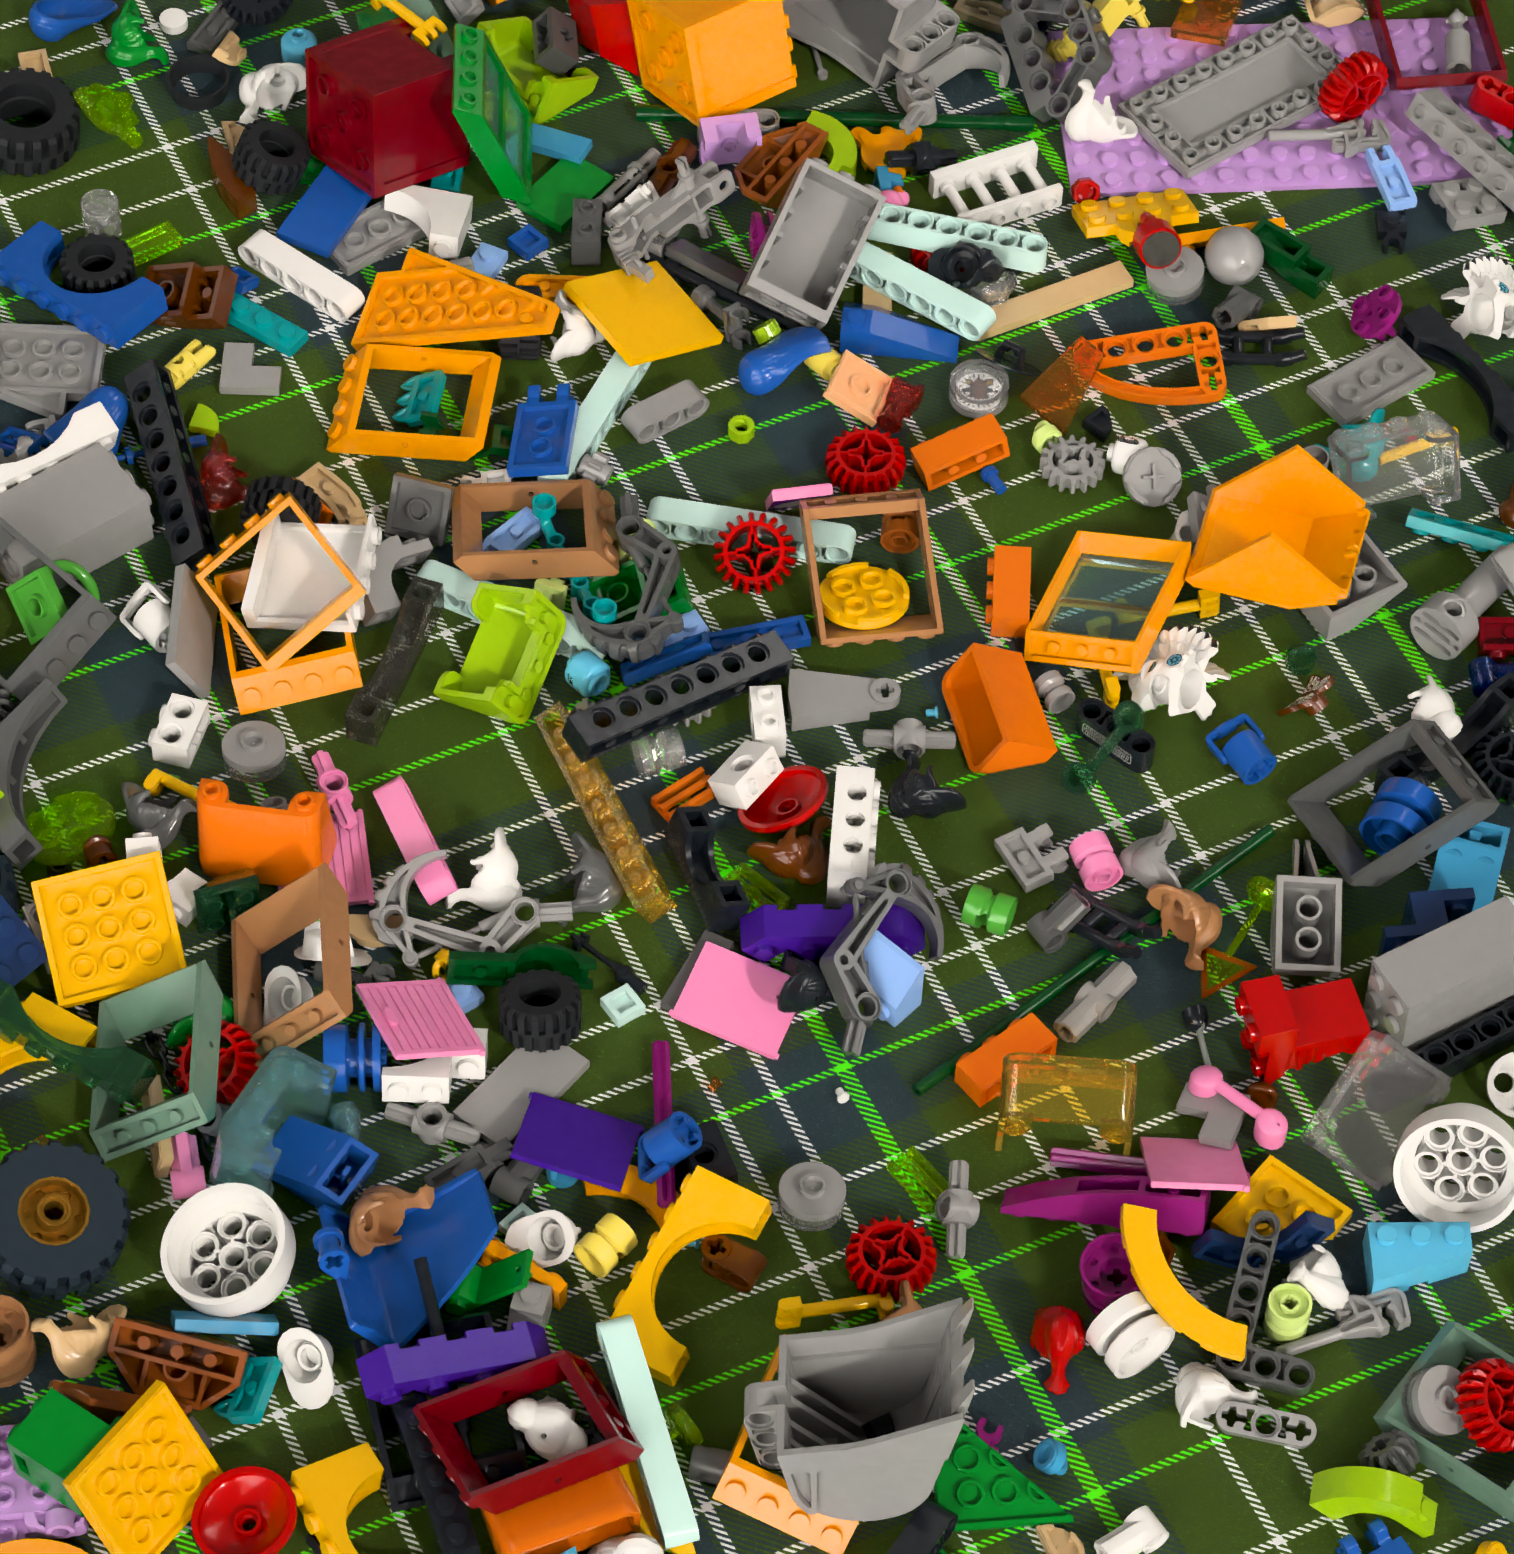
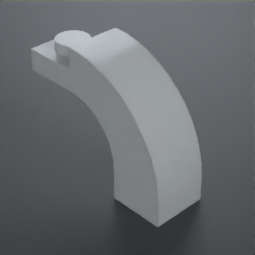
M397 534L385 539L376 547V567L370 571L369 576L371 581L370 593L364 597L365 614L362 622L365 627L391 620L402 607L392 584V571L422 563L434 549L429 538L419 541L412 538L401 543Z

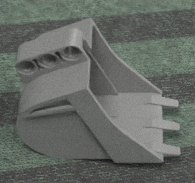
M939 0L782 1L784 14H787L789 18L790 28L787 29L788 36L828 54L875 89H878L891 79L899 70L914 73L952 44L960 23L959 16Z
M962 1297L860 1327L779 1335L778 1380L756 1382L746 1386L744 1390V1425L758 1463L767 1469L782 1470L790 1495L800 1509L810 1515L820 1513L842 1520L876 1521L908 1513L920 1506L929 1497L944 1461L948 1460L964 1424V1416L975 1392L974 1379H971L964 1386V1374L974 1352V1338H971L964 1344L963 1337L974 1310V1298L971 1297L964 1304ZM890 1412L895 1432L867 1439L861 1426Z

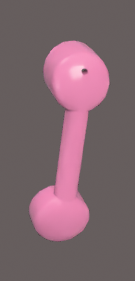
M1201 1065L1193 1069L1188 1082L1190 1093L1200 1098L1212 1097L1219 1093L1256 1119L1253 1136L1260 1146L1269 1150H1277L1283 1146L1288 1131V1122L1282 1112L1273 1108L1263 1109L1223 1081L1222 1072L1215 1066Z

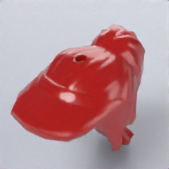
M1063 1305L1045 1306L1037 1309L1030 1335L1031 1348L1034 1349L1035 1345L1040 1356L1050 1360L1052 1367L1051 1375L1043 1385L1049 1392L1055 1395L1065 1394L1070 1387L1065 1376L1066 1367L1070 1359L1082 1351L1086 1338L1084 1322L1078 1312Z

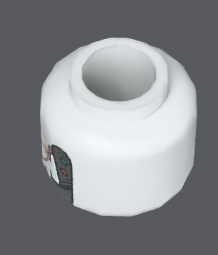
M1125 435L1120 436L1115 444L1110 443L1106 460L1111 462L1112 471L1123 475V469L1128 458L1139 449L1149 447L1148 443L1144 439Z

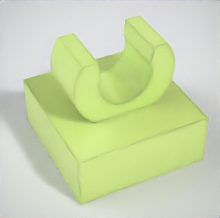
M538 578L535 581L534 589L538 590L558 609L564 611L568 586L564 585L565 581L558 578H551L550 580Z

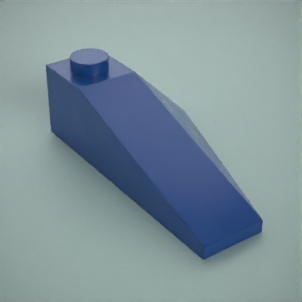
M844 303L839 352L843 353L847 349L853 354L957 363L958 335L875 305Z

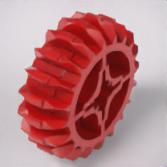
M1362 50L1359 53H1352L1350 58L1344 57L1343 62L1336 64V68L1333 71H1329L1330 75L1328 78L1323 80L1324 85L1319 89L1320 94L1317 98L1319 101L1318 106L1322 109V112L1336 123L1348 122L1357 116L1362 117L1363 113L1366 110H1370L1372 104L1377 103V98L1383 94L1382 89L1387 86L1386 80L1389 77L1387 73L1388 68L1381 59L1369 51L1365 52Z
M867 425L863 430H858L854 426L851 433L843 430L841 437L834 436L832 444H829L825 456L827 478L831 479L833 487H839L841 494L848 491L852 495L890 491V488L897 489L899 481H902L906 468L905 451L903 446H899L898 438H891L889 431L882 434L879 427L873 431L869 430Z
M749 512V521L744 522L743 517L738 515L736 517L738 526L735 527L732 522L728 521L726 526L730 533L728 534L724 531H719L718 533L719 537L725 542L714 543V548L722 552L714 554L713 559L717 562H723L716 567L718 573L727 571L722 577L724 583L734 578L731 587L735 591L739 589L741 584H744V594L748 595L751 586H755L756 595H761V586L766 585L767 591L770 593L773 591L772 581H775L779 586L784 584L779 576L780 574L790 577L791 571L785 565L793 566L796 563L794 558L787 556L796 553L795 546H786L794 540L793 536H783L787 531L785 524L775 529L778 523L776 517L771 518L767 524L766 513H761L759 521H755L754 513ZM757 531L770 534L778 542L779 547L760 543ZM748 532L747 543L743 547L731 551L736 539ZM753 540L759 552L763 550V553L757 556L756 568L751 556L747 557V554L752 553ZM779 556L774 568L761 576L763 564L767 560ZM738 560V563L749 564L752 577L745 576L736 571L730 561Z
M221 1020L220 1043L230 1041L232 1046L227 1049L223 1047L219 1051L216 1102L229 1106V1103L233 1105L239 1104V1095L249 1096L246 1089L249 1084L257 1085L253 1075L262 1071L255 1063L262 1058L260 1054L255 1052L259 1046L255 1041L251 1040L252 1035L242 1029L240 1025L229 1023L225 1020ZM191 1034L186 1035L188 1041L186 1046H178L182 1052L181 1057L174 1058V1061L180 1065L179 1068L173 1071L175 1076L180 1078L176 1085L183 1087V1093L189 1091Z
M886 1214L882 1218V1222H878L872 1217L869 1221V1226L860 1224L858 1233H852L850 1244L846 1246L845 1251L847 1256L845 1267L846 1270H849L850 1282L857 1281L856 1288L858 1292L867 1289V1295L880 1293L881 1297H886L887 1292H890L894 1302L897 1304L899 1302L900 1284L903 1280H907L912 1293L922 1294L925 1285H930L937 1267V1250L933 1247L932 1236H925L924 1226L914 1229L915 1223L913 1219L905 1224L902 1223L900 1215L897 1216L895 1221H889ZM905 1247L914 1253L918 1261L912 1259V1255L905 1251ZM864 1257L871 1260L870 1263L877 1267V1271L868 1265Z
M1503 1358L1478 1360V1362L1465 1367V1371L1458 1375L1460 1383L1454 1386L1459 1394L1454 1399L1459 1405V1411L1456 1414L1461 1415L1463 1420L1461 1427L1468 1429V1439H1475L1478 1448L1484 1447L1487 1452L1497 1453L1512 1451L1514 1449V1364L1506 1363Z

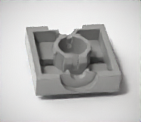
M1474 176L1431 183L1428 195L1434 204H1439L1441 208H1446V222L1452 231L1504 223L1507 215L1506 209L1500 200Z

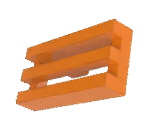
M702 767L697 768L652 796V807L669 823L675 809L671 812L668 810L680 802L683 804L679 807L704 805L715 798L707 781L711 776H706L705 770ZM704 787L707 788V789L704 790L703 792H701V793H699L698 795H696L695 797L691 798V795L695 794L696 792H698L699 790L703 789Z

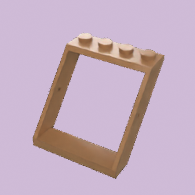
M590 479L459 484L455 487L452 503L453 563L474 581L615 576L620 572L614 508L615 500L607 490H601ZM540 493L553 495L556 498V509L583 508L586 547L483 551L481 512L520 511L525 506L532 509V499Z
M920 488L799 499V513L815 631L821 645L840 647L844 643L849 642L866 645L873 643L874 640L881 639L898 642L904 640L905 637L917 636L921 639H929L935 637V634H944L926 504ZM916 511L930 614L902 616L899 620L888 626L870 630L851 629L835 623L825 624L811 520Z
M326 862L231 920L234 1023L248 1031L252 1035L251 1040L255 1041L259 1046L255 1051L262 1058L255 1063L259 1069L345 1019L353 1012L348 894ZM320 919L323 991L263 1026L261 955Z

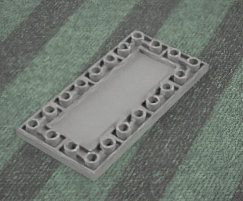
M1291 14L1117 104L1116 112L1120 116L1133 120L1138 128V133L1188 180L1267 138L1268 130H1282L1320 110L1317 98L1320 94L1319 89L1324 85L1323 80L1328 78L1330 75L1329 71H1333L1336 68V64H1340L1343 60Z

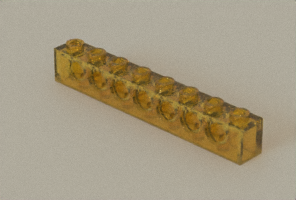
M558 701L533 719L634 909L651 924L677 907V904L598 757L581 763L561 733L565 726L566 718L572 712Z

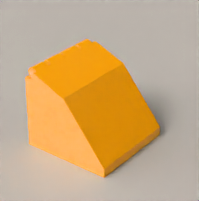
M1297 444L1212 489L1184 580L1193 587L1286 609L1335 605L1338 600L1346 599L1348 596L1371 512L1363 508L1366 501Z

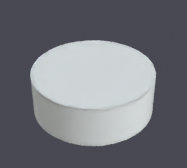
M169 8L164 10L159 16L160 28L166 34H181L188 27L187 14L182 9Z

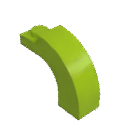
M813 110L806 122L829 132L828 139L820 155L830 163L827 168L837 173L839 170L845 171L856 177L857 146L853 135L837 119Z
M1366 1466L1336 1467L1315 1473L1313 1475L1309 1501L1310 1506L1332 1520L1358 1513L1377 1514L1399 1522L1422 1538L1434 1535L1438 1506L1436 1502L1423 1494L1424 1484L1394 1471Z

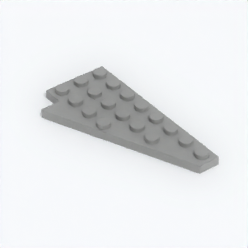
M0 323V399L45 417L54 414L55 420L58 421L66 415L68 401L80 402L91 390L100 387L107 343L100 342L96 337L87 332L80 331L76 326Z

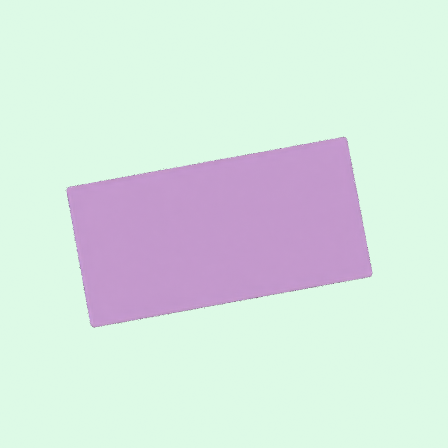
M1449 17L1385 20L1402 78L1447 74L1445 35L1452 27L1450 24H1446V18ZM1468 17L1469 21H1465L1463 27L1469 32L1471 38V72L1491 71L1475 17ZM1357 20L1350 24L1329 28L1313 25L1312 22H1301L1342 60L1344 57L1350 58L1352 53H1359L1362 50L1365 52L1369 51L1381 59L1370 20ZM1273 23L1116 29L1109 37L1111 41L1109 49L1113 59L1112 66L1101 77L1095 88L1093 99L1103 104L1105 96H1109L1115 116H1120L1116 112L1117 104ZM1064 31L1048 32V43L1053 39L1056 41L1059 38L1062 41ZM1069 57L1066 62L1062 59L1058 63L1056 60L1054 75L1061 81L1073 62L1072 57ZM1386 80L1387 86L1382 89L1383 94L1377 98V103H1373L1370 110H1366L1362 117H1356L1364 119L1366 137H1371L1370 126L1372 119L1384 121L1391 134L1390 145L1396 157H1399L1412 186L1431 185V183L1473 177L1462 165L1404 115L1417 92L1432 88L1390 91L1388 81ZM1474 85L1438 87L1440 91L1495 139L1500 135H1503L1506 139L1513 136L1511 129L1470 108L1467 101ZM1320 109L1282 130L1325 129L1341 122L1336 123L1334 120H1331ZM1060 123L1070 193L1071 186L1078 178L1090 177L1100 186V197L1136 196L1140 192L1158 193L1164 192L1168 188L1183 189L1186 194L1377 187L1366 163L1365 152H1358L1352 157L1344 158L1343 153L1331 151L1332 142L1327 140L1268 142L1267 138L1187 180L1139 133L1134 138L1119 139L1105 144L1090 140L1077 142L1070 139L1065 131V125ZM1375 152L1379 160H1383L1382 152Z

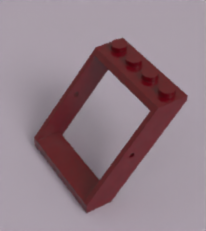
M1364 0L1381 60L1388 68L1387 73L1389 77L1387 81L1390 91L1475 85L1477 79L1482 75L1492 76L1502 82L1508 81L1507 67L1486 0H1470V4L1491 71L1403 78L1380 0Z
M565 1349L422 1402L412 1409L420 1422L418 1425L419 1429L433 1444L432 1451L443 1461L447 1468L445 1471L446 1475L460 1490V1499L472 1509L478 1507L495 1515L633 1462L644 1451L641 1443L588 1360ZM568 1379L605 1440L489 1485L453 1423Z

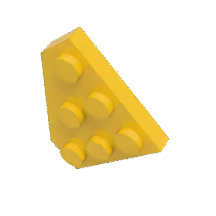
M1270 1154L1250 1177V1192L1238 1191L1214 1217L1210 1228L1246 1238L1250 1220L1259 1211L1273 1212L1279 1218L1280 1231H1282L1307 1210L1334 1219L1336 1231L1325 1239L1332 1240L1350 1220L1353 1210ZM1266 1223L1258 1224L1255 1227L1256 1232L1262 1236H1268L1274 1232L1273 1228Z

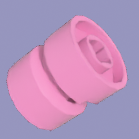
M1086 832L1074 839L1069 845L1068 852L1076 868L1080 869L1078 873L1087 890L1092 892L1106 890L1114 886L1122 878L1123 869L1118 858L1113 853V848L1105 832Z

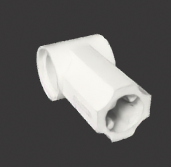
M1145 1505L1128 1515L1123 1525L1094 1542V1549L1097 1554H1139L1142 1551L1148 1554L1166 1542L1169 1532L1151 1509Z

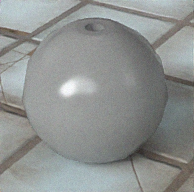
M1229 226L1216 231L1210 237L1204 250V261L1209 274L1223 285H1244L1252 281L1259 274L1264 263V249L1259 237L1246 227Z

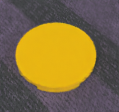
M869 562L849 563L834 568L826 574V578L820 584L823 615L835 624L846 628L870 630L888 626L899 620L909 606L910 590L904 577L891 568L885 570L869 566Z

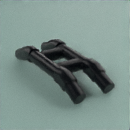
M1303 326L1294 329L1274 330V332L1230 331V329L1222 330L1216 327L1219 343L1230 344L1232 342V351L1221 350L1224 366L1275 365V367H1286L1296 362L1307 360L1305 348L1292 352H1276V354L1273 351V345H1284L1292 343L1294 340L1305 338ZM1206 333L1200 334V336L1208 338ZM1244 343H1261L1262 353H1244ZM1213 357L1204 358L1213 361V363L1215 364L1217 362V360Z
M1076 882L1072 883L1067 891L1070 888L1077 890L1090 903L1091 908L1089 911L1091 913L1082 921H1079L1069 932L1076 933L1108 950L1115 957L1123 959H1139L1141 957L1142 950L1139 946L1119 941L1128 931H1130V934L1142 939H1160L1163 934L1161 927L1130 918L1100 902V899L1094 897L1089 891L1086 892ZM1052 902L1046 910H1049L1056 902ZM1103 918L1116 924L1106 935L1093 928Z

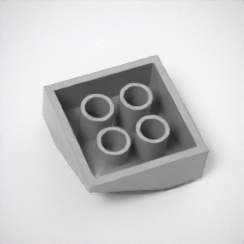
M1366 533L1360 553L1358 554L1359 557L1347 598L1338 600L1335 605L1300 608L1325 641H1329L1354 629L1407 588L1408 583Z

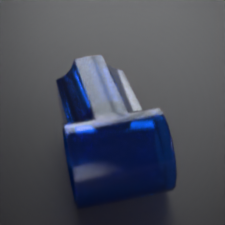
M1490 657L1473 659L1468 665L1473 694L1480 698L1490 685L1509 671L1514 674V663H1496Z

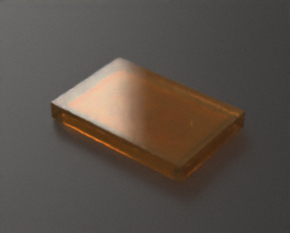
M1195 0L1192 3H1185L1183 1L1172 25L1170 37L1224 47L1239 15L1243 0Z

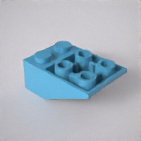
M1481 821L1440 847L1428 891L1473 887L1476 899L1472 912L1493 902L1510 828Z

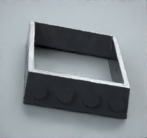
M489 1311L442 1320L447 1341L464 1337L465 1331L493 1327ZM425 1324L401 1349L417 1345L418 1339L431 1337L429 1324ZM366 1338L353 1340L356 1359L380 1348ZM359 1374L378 1458L384 1468L383 1479L391 1511L393 1513L424 1506L413 1469L396 1473L391 1471L374 1400L366 1398ZM513 1401L502 1404L513 1447L472 1456L489 1485L529 1470L520 1430H515L508 1421L507 1409L513 1404Z

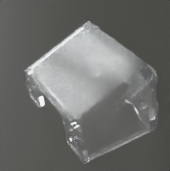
M1424 410L1419 412L1418 415L1409 417L1397 416L1391 418L1390 421L1382 423H1365L1359 428L1350 430L1338 429L1327 438L1333 474L1366 501L1363 508L1371 512L1369 520L1377 518L1376 512L1369 505L1422 494L1433 506L1461 500L1459 433L1434 411ZM1436 493H1448L1445 495H1435Z

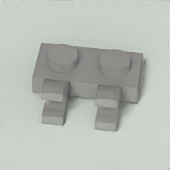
M1047 822L1029 833H1026L1024 828L1020 827L994 839V847L1025 893L1053 881L1054 873H1061L1069 869V865L1065 861L1069 859V855L1063 846L1045 856H1042L1039 850L1053 846V842L1049 838L1053 835V831Z

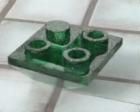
M251 868L220 875L193 891L199 933L217 931L225 926H229L232 919L261 902L259 880L257 874Z

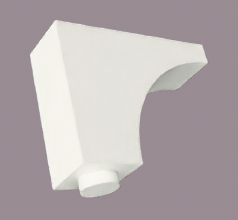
M412 185L385 195L384 210L402 215L416 223L428 238V254L437 255L444 259L456 260L460 254L472 219L473 196Z

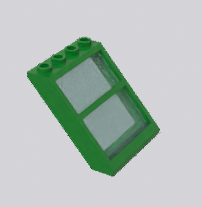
M456 23L454 26L452 113L501 197L530 205L532 196V115L484 30Z

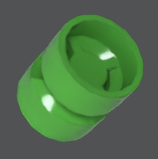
M974 883L967 895L962 910L961 923L975 928H980L984 925L987 932L1005 937L1014 919L1018 897L1003 892L994 895L991 888Z

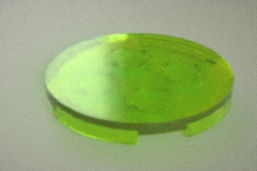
M76 791L53 798L55 802L47 805L38 813L33 811L26 819L32 835L43 846V849L32 860L40 864L54 866L70 864L84 859L83 845L89 837L99 834L110 839L117 824L116 814L112 805L99 797L98 793L88 791Z

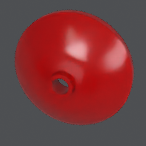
M797 765L786 767L747 810L738 808V817L745 828L757 833L774 834L790 830L791 826L797 827L811 818L823 805L829 791L827 778L820 769L813 766Z
M258 1466L234 1468L214 1478L198 1496L191 1517L193 1536L204 1554H277L289 1541L295 1529L298 1516L297 1502L288 1483L274 1471ZM249 1524H256L253 1529L245 1530Z

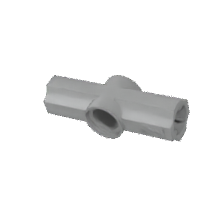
M1115 961L1094 983L1092 981L1086 982L1076 994L1074 1002L1054 1021L1053 1028L1057 1031L1059 1037L1066 1043H1076L1097 1021L1099 1023L1106 1021L1114 1011L1117 1001L1137 981V976L1133 972L1132 967L1124 961Z

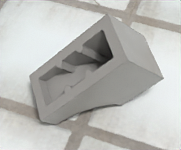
M528 1281L527 1288L514 1292L509 1308L506 1331L511 1330L512 1323L528 1321L542 1326L545 1331L553 1308L552 1286Z

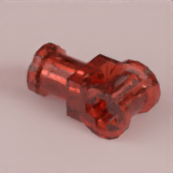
M895 376L886 396L885 410L879 413L876 419L881 429L892 434L900 432L904 417L910 419L914 410L918 409L924 395L925 386L922 384L916 386L902 381L899 376Z

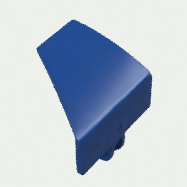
M476 1168L434 1190V1203L430 1209L410 1208L405 1210L403 1224L398 1232L393 1235H402L400 1242L374 1247L371 1254L359 1257L351 1248L349 1242V1215L325 1204L318 1208L322 1229L314 1234L313 1244L314 1248L320 1253L318 1256L319 1267L323 1272L336 1279L347 1322L351 1330L379 1347L398 1343L401 1349L428 1322L413 1262L414 1259L427 1257L439 1309L465 1279L499 1229L482 1173Z

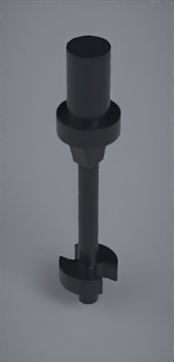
M574 932L570 934L569 937L574 940L572 948L581 952L583 947L611 968L618 983L621 985L628 983L639 995L646 991L648 984L637 977L630 966L614 963L589 944V935L585 932H582L580 937Z

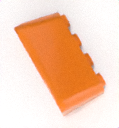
M973 642L949 668L942 680V693L969 769L975 773L990 774L1047 762L1058 750L1023 654Z
M619 1467L497 1515L481 1509V1515L496 1554H561L576 1546L577 1552L600 1544L607 1538L639 1531L641 1513L637 1502Z

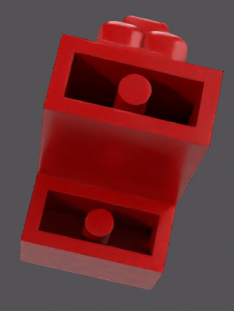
M1279 974L1240 983L1239 994L1235 996L1234 1001L1237 1014L1239 1016L1243 1015L1245 1023L1244 1030L1240 1031L1241 1044L1245 1050H1249L1252 1073L1255 1077H1259L1260 1082L1272 1085L1275 1080L1284 1076L1286 1070H1300L1302 1065H1308L1309 1061L1317 1063L1325 1057H1331L1341 1052L1353 1054L1368 1050L1372 1031L1351 978L1287 991L1284 989Z

